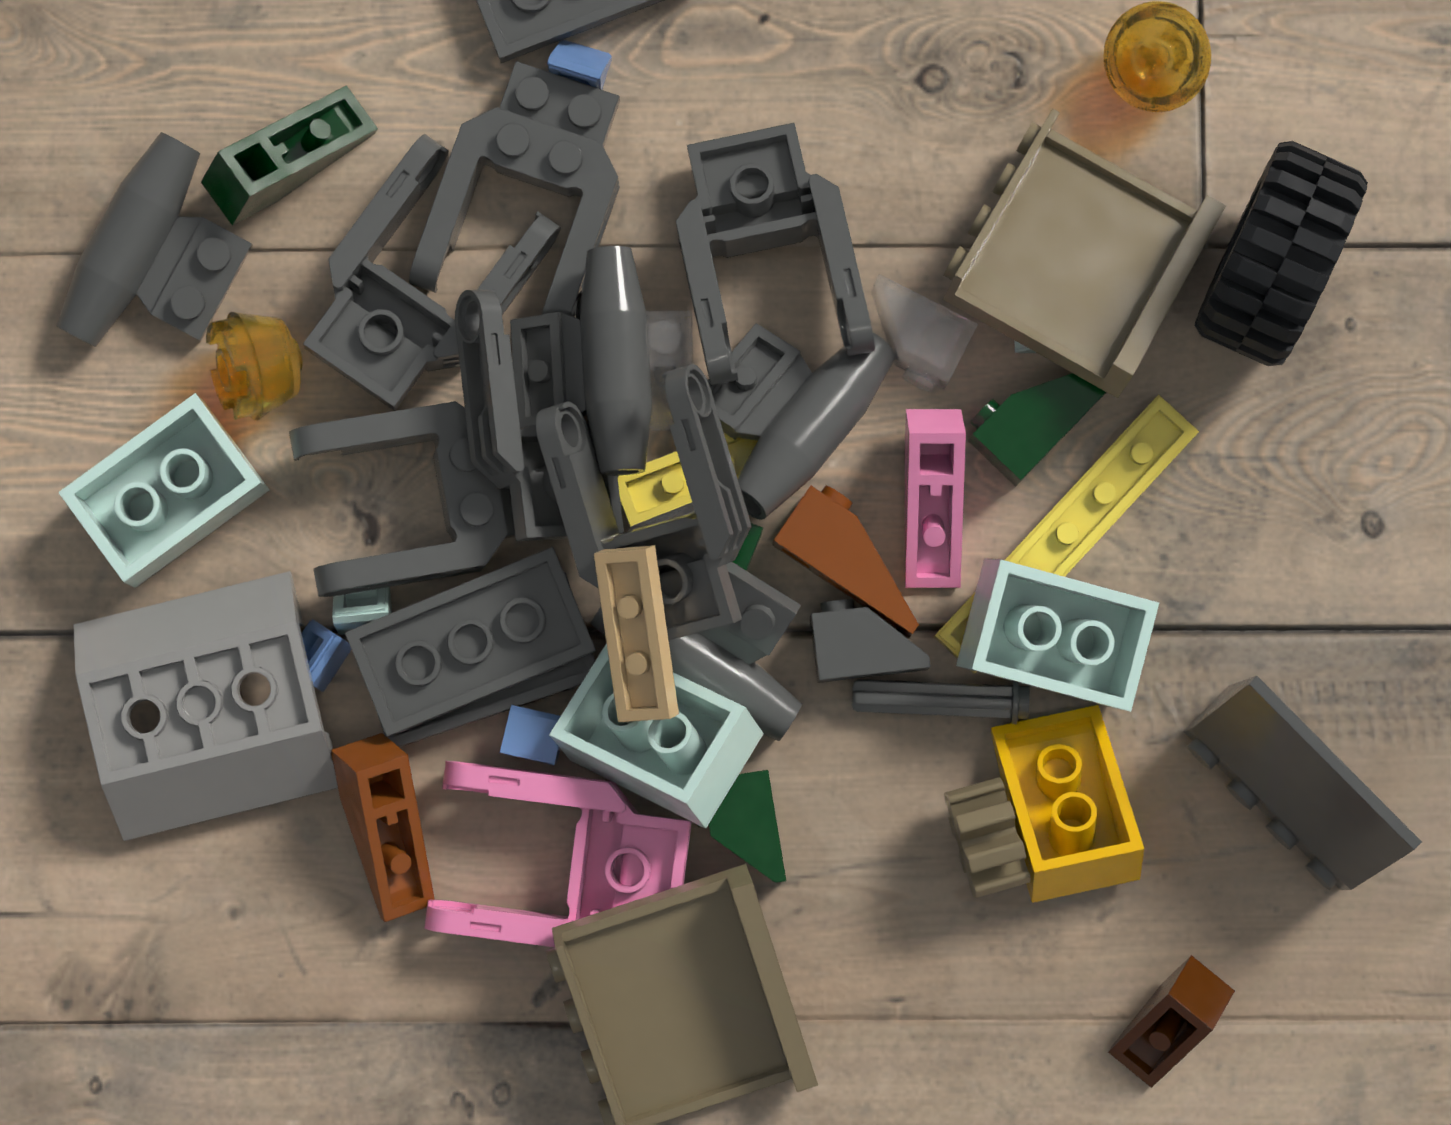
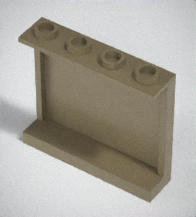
M1052 109L1042 127L1032 122L1016 150L1025 156L1019 167L1017 168L1008 163L992 191L1000 196L995 208L992 209L985 204L981 208L968 234L976 238L971 249L968 251L959 246L943 276L949 278L952 282L943 300L1105 392L1119 398L1139 366L1226 205L1207 195L1198 210L1191 208L1052 130L1060 113Z
M746 864L552 928L555 948L546 950L548 962L555 982L567 981L572 999L563 1001L573 1034L582 1031L585 1033L590 1049L581 1051V1056L590 1083L593 1084L599 1081L602 1083L606 1099L598 1101V1106L604 1125H655L790 1079L793 1080L797 1092L818 1086Z

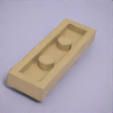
M655 545L604 549L594 553L618 722L671 719L677 716L679 711Z

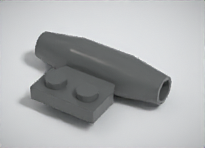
M163 132L157 136L119 185L83 251L73 274L56 325L57 327L96 347L137 295L151 315L200 341L202 340L253 244L204 217L179 216L200 156L198 151Z
M626 246L596 247L589 249L586 255L580 319L555 312L510 320L520 428L536 425V417L540 410L564 402H572L579 408L583 417L587 414L600 474L607 476L639 474L645 472L652 412L647 313L632 249Z
M756 323L732 351L738 380L711 386L708 379L723 432L734 440L743 438L757 441L737 477L748 515L760 520L770 515L815 476L863 417L895 360L893 349L883 338L873 333L875 351L847 357L843 346L812 373L801 356L800 350Z
M730 562L726 566L742 620L669 640L673 672L746 707L764 733L763 735L780 741L797 716L802 703L755 661L770 655L796 616L801 605L735 563ZM600 607L590 624L605 636L602 608Z

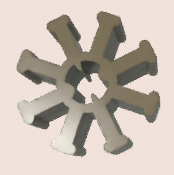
M998 777L945 792L944 799L950 817H948L950 827L958 843L960 862L964 873H967L973 897L978 898L1031 883L1030 874L1024 860L1027 857L1023 841L1017 834L1015 827L1016 817L1011 802L1007 801L1002 779Z

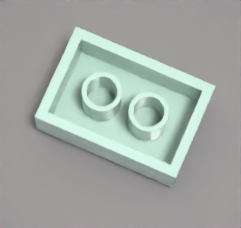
M194 393L58 493L122 581L136 588L268 492L269 488L206 402Z
M984 558L956 666L1131 712L1159 602L1009 561Z
M606 643L549 734L570 761L706 829L764 733L746 707L674 672L679 711L677 716L664 720L618 722Z

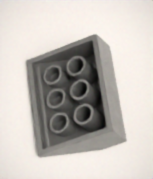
M1258 676L1229 685L1183 731L1192 740L1187 748L1196 759L1210 770L1217 765L1232 780L1226 786L1231 794L1249 810L1256 805L1271 820L1266 825L1268 831L1287 849L1290 850L1296 845L1311 860L1305 866L1306 869L1328 890L1334 885L1340 890H1352L1414 851L1422 843Z

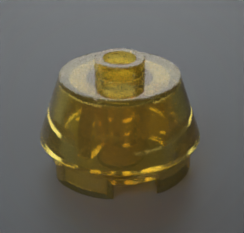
M1146 2L1126 11L1111 27L1104 46V68L1111 86L1128 104L1149 112L1171 111L1191 101L1204 86L1211 67L1210 42L1201 23L1186 9L1169 2Z
M230 312L227 319L209 323L206 332V343L209 345L217 344L215 355L217 369L210 370L211 378L222 408L224 410L233 408L234 420L246 417L259 420L298 395L301 384L300 371L303 367L302 355L297 341L292 338L288 327L281 318Z

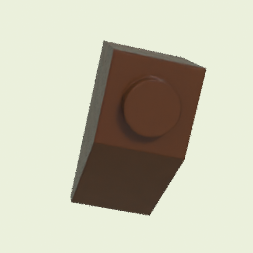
M1191 955L1159 986L1114 1042L1108 1053L1152 1088L1213 1031L1235 990Z

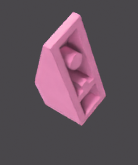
M906 409L904 460L905 588H961L966 432L961 409Z

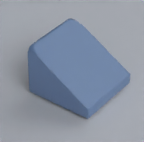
M562 40L550 54L547 65L550 73L602 90L612 58L607 52Z

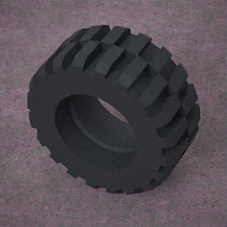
M1294 141L1281 142L1277 145L1246 205L1198 312L1194 326L1201 337L1266 366L1284 364L1286 358L1292 352L1295 343L1299 340L1307 321L1310 319L1325 289L1362 205V199L1366 193L1368 182L1361 171Z

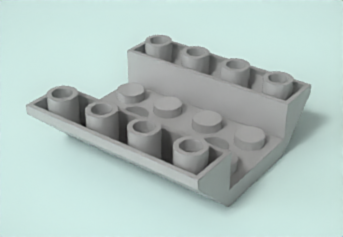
M290 571L74 624L77 684L100 783L124 841L338 788L331 755L333 745L330 733L324 731L300 630L304 623ZM251 674H262L270 683L271 692L268 699L258 706L246 704L240 695V687L243 680ZM142 701L153 702L160 711L159 724L149 733H140L131 724V712Z

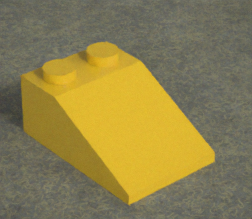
M1099 705L1019 721L1017 724L1009 723L991 727V736L1000 777L1004 784L1007 801H1010L1016 817V831L1019 838L1023 841L1027 857L1024 860L1030 874L1031 883L1026 885L1031 902L1044 901L1140 880L1145 849Z

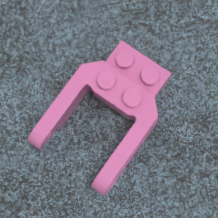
M445 761L442 789L486 793L488 796L578 807L582 810V815L576 824L567 894L569 916L457 901L428 900L424 929L448 934L555 947L552 934L553 927L684 884L692 821L638 814V811L618 785L608 780Z

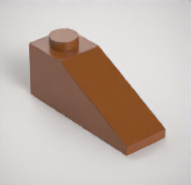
M810 485L773 540L772 546L861 606L868 607L888 624L910 638L919 624L859 518L849 511L853 503L830 486L825 485L820 492Z
M383 733L332 749L331 755L340 800L380 918L387 922L426 908L428 900H435L408 754Z

